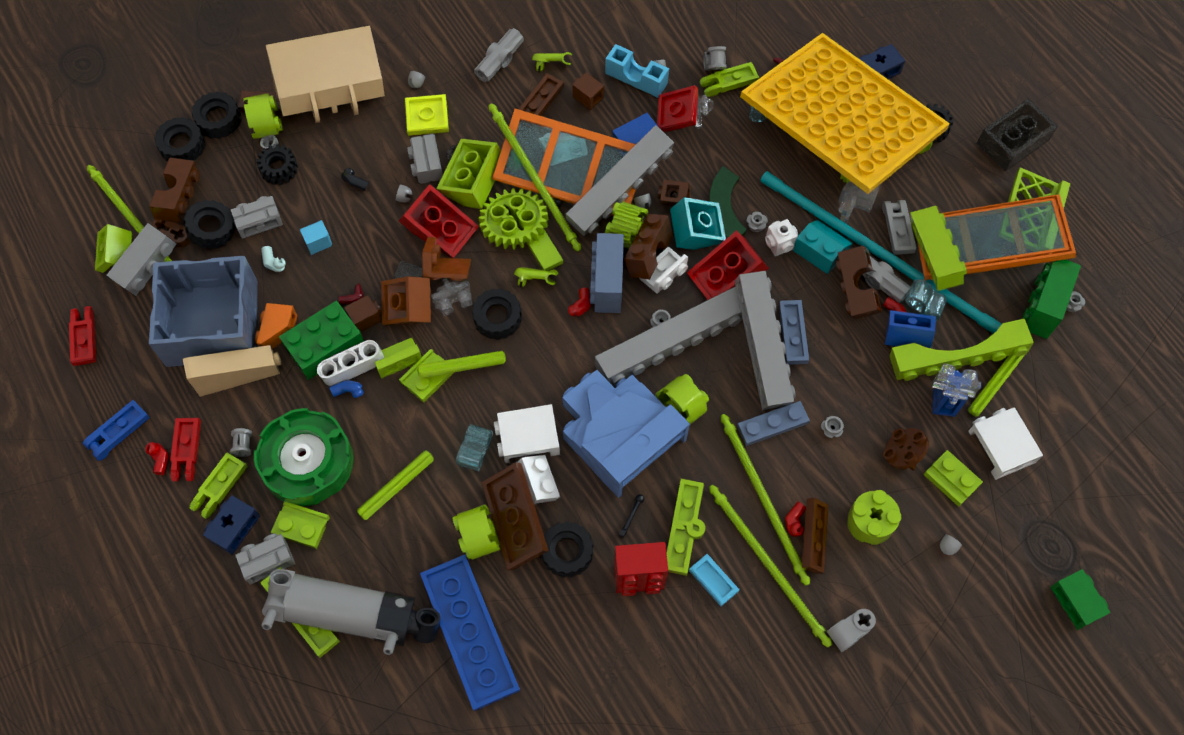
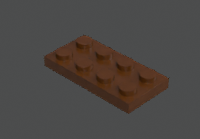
M515 462L481 482L507 570H515L548 552V546L522 464Z

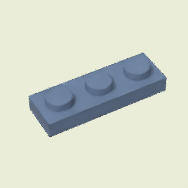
M802 300L779 301L782 339L786 348L785 362L789 365L808 364L809 353Z
M801 401L740 422L737 424V428L745 446H749L807 425L810 420Z

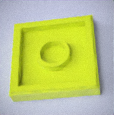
M446 94L405 98L408 136L449 132Z

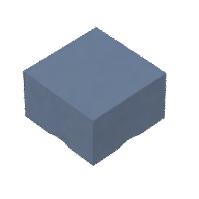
M234 256L211 258L204 261L182 260L153 263L152 293L154 303L150 315L149 345L166 367L183 366V359L187 357L256 347L258 281L246 257Z

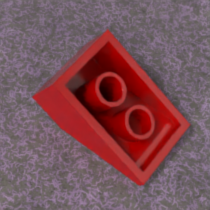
M430 184L399 219L403 226L425 242L428 237H436L437 245H440V251L451 258L457 255L479 227Z
M736 230L690 269L687 274L707 300L736 287L735 280L740 274L767 271L769 267L749 242Z

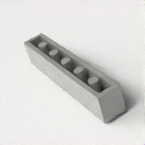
M655 125L566 213V220L583 236L588 232L592 234L599 227L598 222L602 218L607 219L612 214L616 202H624L629 197L627 193L634 188L636 190L644 182L643 178L647 174H653L659 167L657 164L662 159L665 161L671 156L674 142Z
M766 271L740 274L735 280V286L762 410L790 405L795 399V389L790 384V366L785 362L784 357L786 348L784 342H781L779 335L781 333V325L779 320H776V303L770 294L771 280L766 276Z

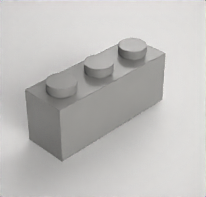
M147 223L108 272L107 276L136 296L153 275V263L163 262L171 254L176 243Z

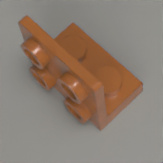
M427 238L422 252L423 277H429L431 280L451 278L454 281H461L467 279L471 259L440 258V245H437V238Z

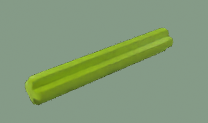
M503 351L421 364L418 366L417 372L420 378L504 364L506 357Z
M1011 355L1007 357L968 408L970 414L974 417L980 415L1025 355L1018 357Z
M427 450L423 451L357 509L360 517L367 520L431 464L434 460L433 456Z

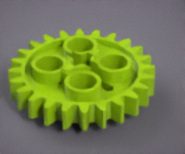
M512 188L511 193H508L506 190L503 191L504 195L496 193V199L489 197L490 204H483L484 209L480 210L481 216L479 217L480 229L483 232L484 238L488 237L489 243L495 241L496 247L503 244L504 249L512 245L513 250H515L516 245L519 244L522 248H524L525 242L532 245V238L539 240L538 234H544V228L548 227L547 221L549 220L547 206H544L543 199L539 200L537 194L532 196L530 190L524 194L522 188L516 193L515 189Z

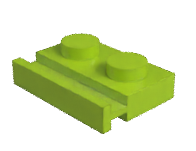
M432 349L399 379L400 383L407 387L423 403L453 374L448 373L425 378L419 377L417 372L419 365L444 361Z
M948 450L923 474L958 507L983 483L980 478Z
M284 501L282 511L279 512L271 534H282L286 540L317 549L325 531L326 523L330 519L329 515Z

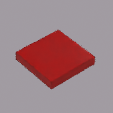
M694 85L659 94L657 126L664 133L696 125L698 88Z

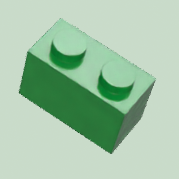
M1083 569L1056 582L1050 587L1077 630L1111 613L1106 600L1099 595L1094 587L1092 578Z

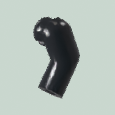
M351 168L344 169V172L341 173L342 180L355 188L365 191L369 181L355 176V171Z

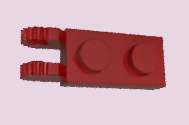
M91 306L84 308L85 320L80 321V313L77 308L70 311V362L73 366L96 362L94 312Z
M200 418L175 419L170 458L172 463L171 480L173 482L180 479V464H186V481L194 480L201 427Z

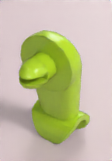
M537 53L532 56V60L537 61V71L539 70V65H541V72L544 69L545 62L562 61L566 65H571V63L564 61V56H572V53Z
M524 267L517 268L514 272V275L519 277L518 286H520L521 281L523 282L522 287L526 285L527 279L546 280L548 284L555 285L556 282L551 280L549 275H558L556 270L545 271Z

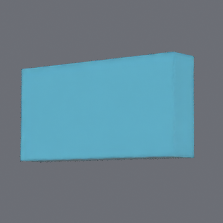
M708 554L689 568V572L720 607L739 592V588Z

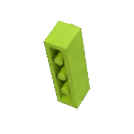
M937 206L910 212L912 230L937 291L964 284V275L967 274V269L964 261L960 262L959 260L960 254L957 245H953L951 242L953 237L951 230L945 227L946 220L944 214L939 213Z

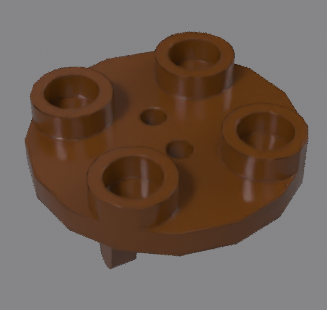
M898 428L893 431L892 437L886 444L883 457L894 468L905 470L910 468L912 471H915L916 464L928 452V437L923 431L916 428L904 430Z

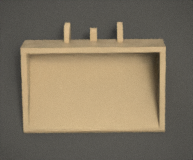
M370 26L266 45L277 100L283 116L312 111L315 122L319 123L318 109L331 107L332 113H337L338 105L350 103L354 115H358V101L385 96Z

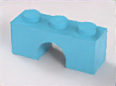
M615 44L606 57L605 74L659 98V94L663 92L668 84L669 68L652 60L647 67H642L635 62L632 51Z

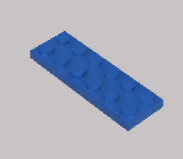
M466 555L420 573L432 606L440 614L442 632L473 711L519 692L520 688Z

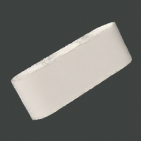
M367 340L323 360L317 367V373L326 385L333 386L375 368V362L383 359L384 355L375 341ZM376 351L374 355L367 356L370 352ZM350 361H355L353 365L347 366ZM334 370L330 376H326L329 371Z

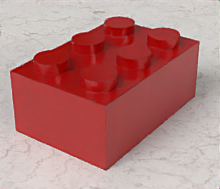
M665 542L615 546L614 575L616 593H622V596L636 595V592L646 591V594L660 593V590H664L668 576Z

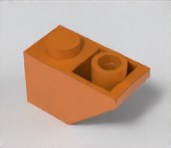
M266 303L265 311H262L260 315V331H257L255 335V342L259 347L270 345L273 349L282 343L279 336L295 327L298 315L294 307L291 305Z

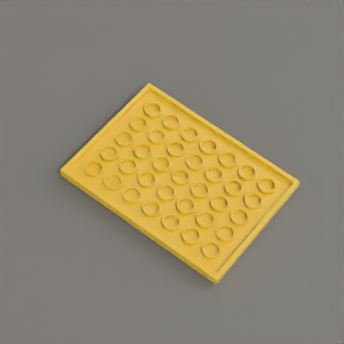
M823 33L741 91L740 98L867 194L872 192L945 132L950 124Z

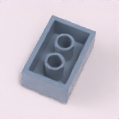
M597 233V242H592L590 304H595V312L621 313L624 234Z

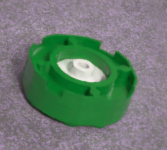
M308 408L291 410L271 421L259 435L261 439L257 450H254L255 468L270 492L283 502L298 506L319 504L339 492L350 477L354 462L353 448L337 420L325 412L309 411Z

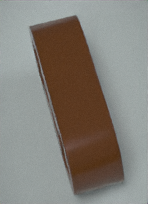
M154 220L151 224L157 230L160 227H166L168 231L161 229L160 232L175 242V247H185L191 241L187 237L185 227L175 222ZM174 234H176V235H178V236L184 235V237H183V238L179 237V238L177 239Z

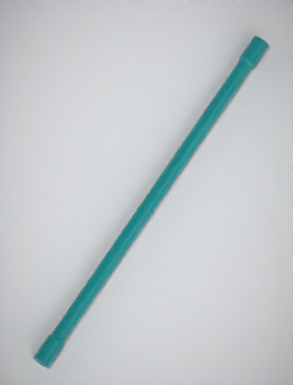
M766 171L760 180L761 183L779 192L858 245L865 246L870 253L958 309L992 334L1002 325V323L976 309L949 290L937 291L932 279L924 281L923 273L804 197L770 172Z

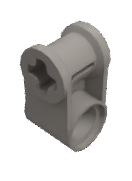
M725 46L709 47L704 52V70H724L727 68Z
M860 609L845 620L843 619L827 630V633L839 650L844 652L858 642L860 638L868 634L874 627L876 619L870 610ZM865 619L867 621L866 625L862 624L860 626L858 621Z

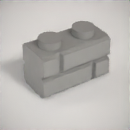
M429 134L423 135V137H412L410 139L411 146L407 147L409 159H414L415 163L410 164L413 177L417 176L418 183L420 184L441 180L443 174L435 135Z
M262 196L255 202L249 204L241 203L236 208L231 209L237 230L242 239L283 225L273 196Z
M282 534L268 535L263 539L264 542L257 545H246L241 548L240 553L235 554L243 577L250 585L268 577L272 571L277 570L279 567L286 569L295 565L287 541Z

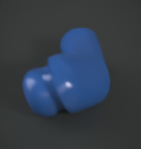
M345 380L329 387L333 397L345 392H351L353 398H358L364 393L359 382Z

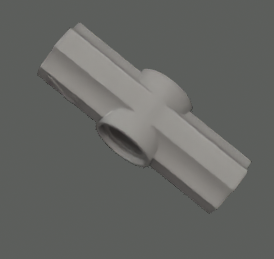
M514 28L509 29L498 43L494 42L489 46L486 57L474 69L475 74L481 81L489 82L501 67L505 68L509 65L513 53L524 41L523 36L518 30Z
M870 256L873 271L862 274L865 277L866 283L875 290L881 289L898 303L902 302L912 287L894 275V271L889 264L883 261L877 262Z

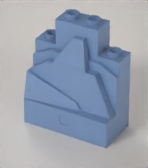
M596 370L592 374L587 373L576 387L568 388L563 394V407L576 419V421L571 420L565 425L563 439L618 498L622 496V488L671 446L679 440L682 443L687 440L690 423L671 404L665 407L633 375L627 379H621L614 388Z

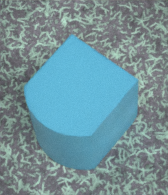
M322 220L300 229L311 255L332 246L330 236Z

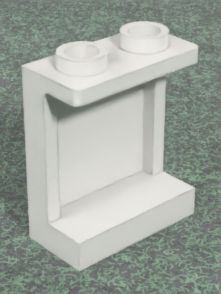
M552 404L497 413L498 421L494 422L496 435H501V443H497L499 457L504 456L505 463H510V458L550 452L551 456L560 455Z
M1015 407L1009 410L1002 408L994 412L993 416L987 419L985 416L976 419L968 431L970 435L976 434L995 468L991 473L995 480L1035 464L1043 456Z

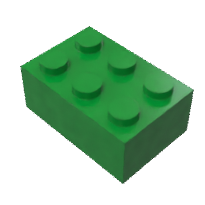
M1066 259L1050 263L1046 262L1042 272H1039L1035 279L1034 285H1037L1036 289L1032 290L1028 298L1030 306L1025 309L1021 318H1025L1030 333L1048 339L1061 323L1081 265Z
M337 300L279 336L285 349L307 380L318 375L317 367L320 362L364 342L360 331Z

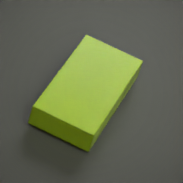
M545 230L544 234H538L539 240L532 238V245L527 243L542 270L549 271L563 264L562 257Z

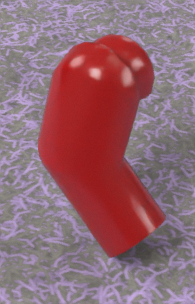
M588 288L579 289V300L569 306L568 312L573 317L581 316L590 309V291Z
M889 297L883 304V307L888 310L907 312L902 304Z
M150 442L146 445L145 451L155 460L153 473L165 475L169 454L161 444Z
M797 502L785 516L787 531L794 537L801 536L804 532V527L801 526L799 518L805 512L806 507L801 502Z

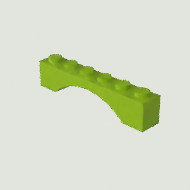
M1024 318L1002 323L999 329L987 340L966 349L953 351L936 350L911 343L892 347L889 357L896 379L909 381L917 378L919 375L926 374L927 376H932L942 370H958L965 365L977 366L984 361H1000L1006 358V356L1011 355L1016 357L1023 356L1028 353L1034 342Z

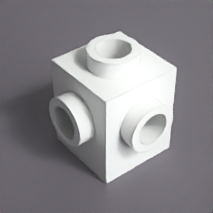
M788 219L781 222L776 221L768 227L765 241L774 256H778L793 250L798 232Z

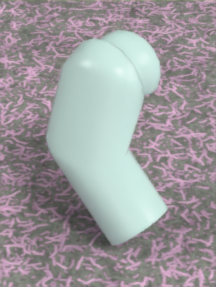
M262 247L263 265L274 272L284 270L285 260L283 258L279 260L278 257L274 258L272 247Z

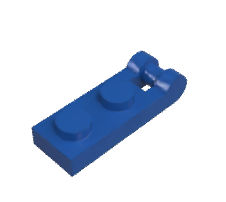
M132 400L83 441V445L88 450L93 451V456L98 461L103 460L108 456L109 451L150 417ZM104 438L106 441L100 445L99 441Z

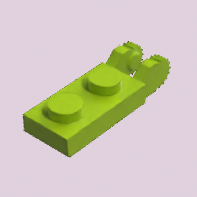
M752 62L714 72V74L701 78L699 82L702 87L710 86L705 89L704 93L707 97H711L720 92L750 85L757 81L759 76Z
M227 452L198 489L199 492L194 497L189 508L193 511L199 510L206 497H208L210 500L202 510L201 515L205 519L209 518L216 510L217 505L222 502L246 470L247 464Z

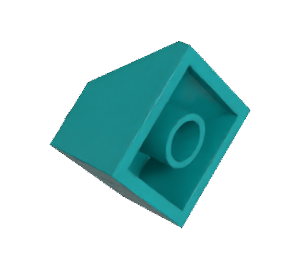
M684 197L670 209L677 248L696 250L721 244L726 240L719 203Z
M819 220L809 223L796 238L793 251L826 274H829L836 265V260L839 259L838 252L849 250L853 243Z

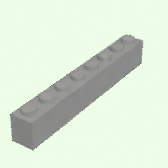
M736 287L595 356V367L611 385H616L623 378L633 374L635 376L639 375L647 367L659 365L665 358L671 355H679L685 348L700 344L704 338L710 335L714 337L720 334L728 326L734 327L738 325L743 318Z

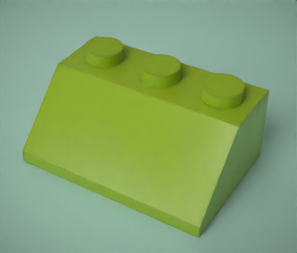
M460 139L436 188L437 191L464 207L482 209L495 180H492V175L495 172L501 153L498 144L495 142Z

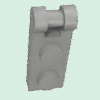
M898 200L896 203L883 201L882 210L885 214L893 254L915 253L916 244L906 201Z

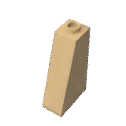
M270 345L183 359L186 378L200 397L280 374L278 366L282 365L279 353H274Z

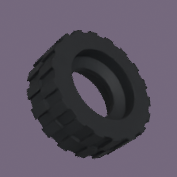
M210 92L203 95L200 99L196 100L195 105L192 107L193 111L191 113L194 122L198 125L204 136L213 139L227 137L229 134L234 133L241 122V113L236 101L232 96L224 92ZM217 108L226 110L227 115L224 119L218 122H209L207 120V114L211 110Z
M180 117L167 120L156 131V136L154 137L155 145L167 162L169 158L196 160L203 153L205 139L198 125L189 118ZM176 135H189L190 142L186 146L177 149L170 146V140Z
M215 200L199 201L191 205L189 210L186 211V217H184L185 232L188 239L194 245L196 244L201 248L216 249L219 246H224L232 239L234 219L230 209L224 206L223 203L216 202ZM208 216L216 217L221 223L220 228L215 232H204L198 226L200 219Z
M490 289V291L483 292L481 296L479 295L473 304L472 315L477 331H480L481 335H485L489 339L500 340L501 338H508L509 335H513L516 329L518 330L520 327L519 324L522 320L519 300L517 301L516 296L512 295L509 291ZM491 306H504L508 311L506 320L497 324L490 322L486 317V312Z
M567 521L565 523H557L553 527L551 526L548 532L544 534L549 551L541 555L546 568L551 570L552 574L560 575L563 578H571L577 574H582V571L589 567V563L593 559V540H591V535L589 532H586L583 526L581 527L575 522L569 523ZM565 538L574 540L579 546L578 555L570 561L561 560L555 552L557 543Z

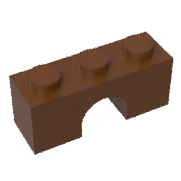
M169 158L163 175L168 188L171 189L165 191L156 190L149 207L155 220L180 223L187 211L189 199L193 197L195 184L199 182L200 171L197 170L193 160Z
M648 213L624 257L630 277L650 280L658 265L656 249H666L673 236L668 215Z
M860 246L838 252L839 259L836 260L838 271L842 272L843 275L841 287L843 293H846L848 301L845 302L847 313L851 314L855 319L882 313L878 291L874 288L860 290L858 287L860 276L866 272L873 271L869 250L865 246Z

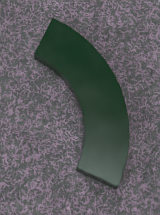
M722 166L713 180L709 201L719 203L725 237L727 239L736 230L743 236L747 228L738 221L731 206V193L739 182L740 177Z

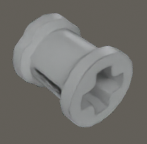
M245 428L232 430L233 447L230 449V454L235 457L250 456L252 451L249 448L252 431Z

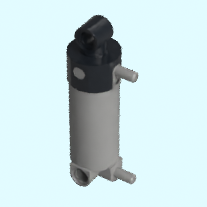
M277 569L272 571L269 577L268 597L262 609L265 618L261 626L265 630H270L274 621L284 623L287 621L374 639V641L385 643L383 652L391 655L395 645L404 647L407 635L413 634L414 639L418 642H433L437 637L440 614L432 608H422L415 612L413 610L415 597L388 591L381 592L295 574V571Z

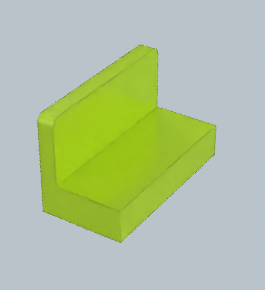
M107 224L97 233L95 271L104 273L109 267L116 264L131 245V231Z
M409 338L381 350L384 358L376 361L375 365L382 379L416 364L422 357L417 344L415 345L413 339Z

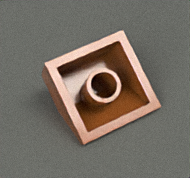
M407 276L381 281L382 325L430 323V278Z

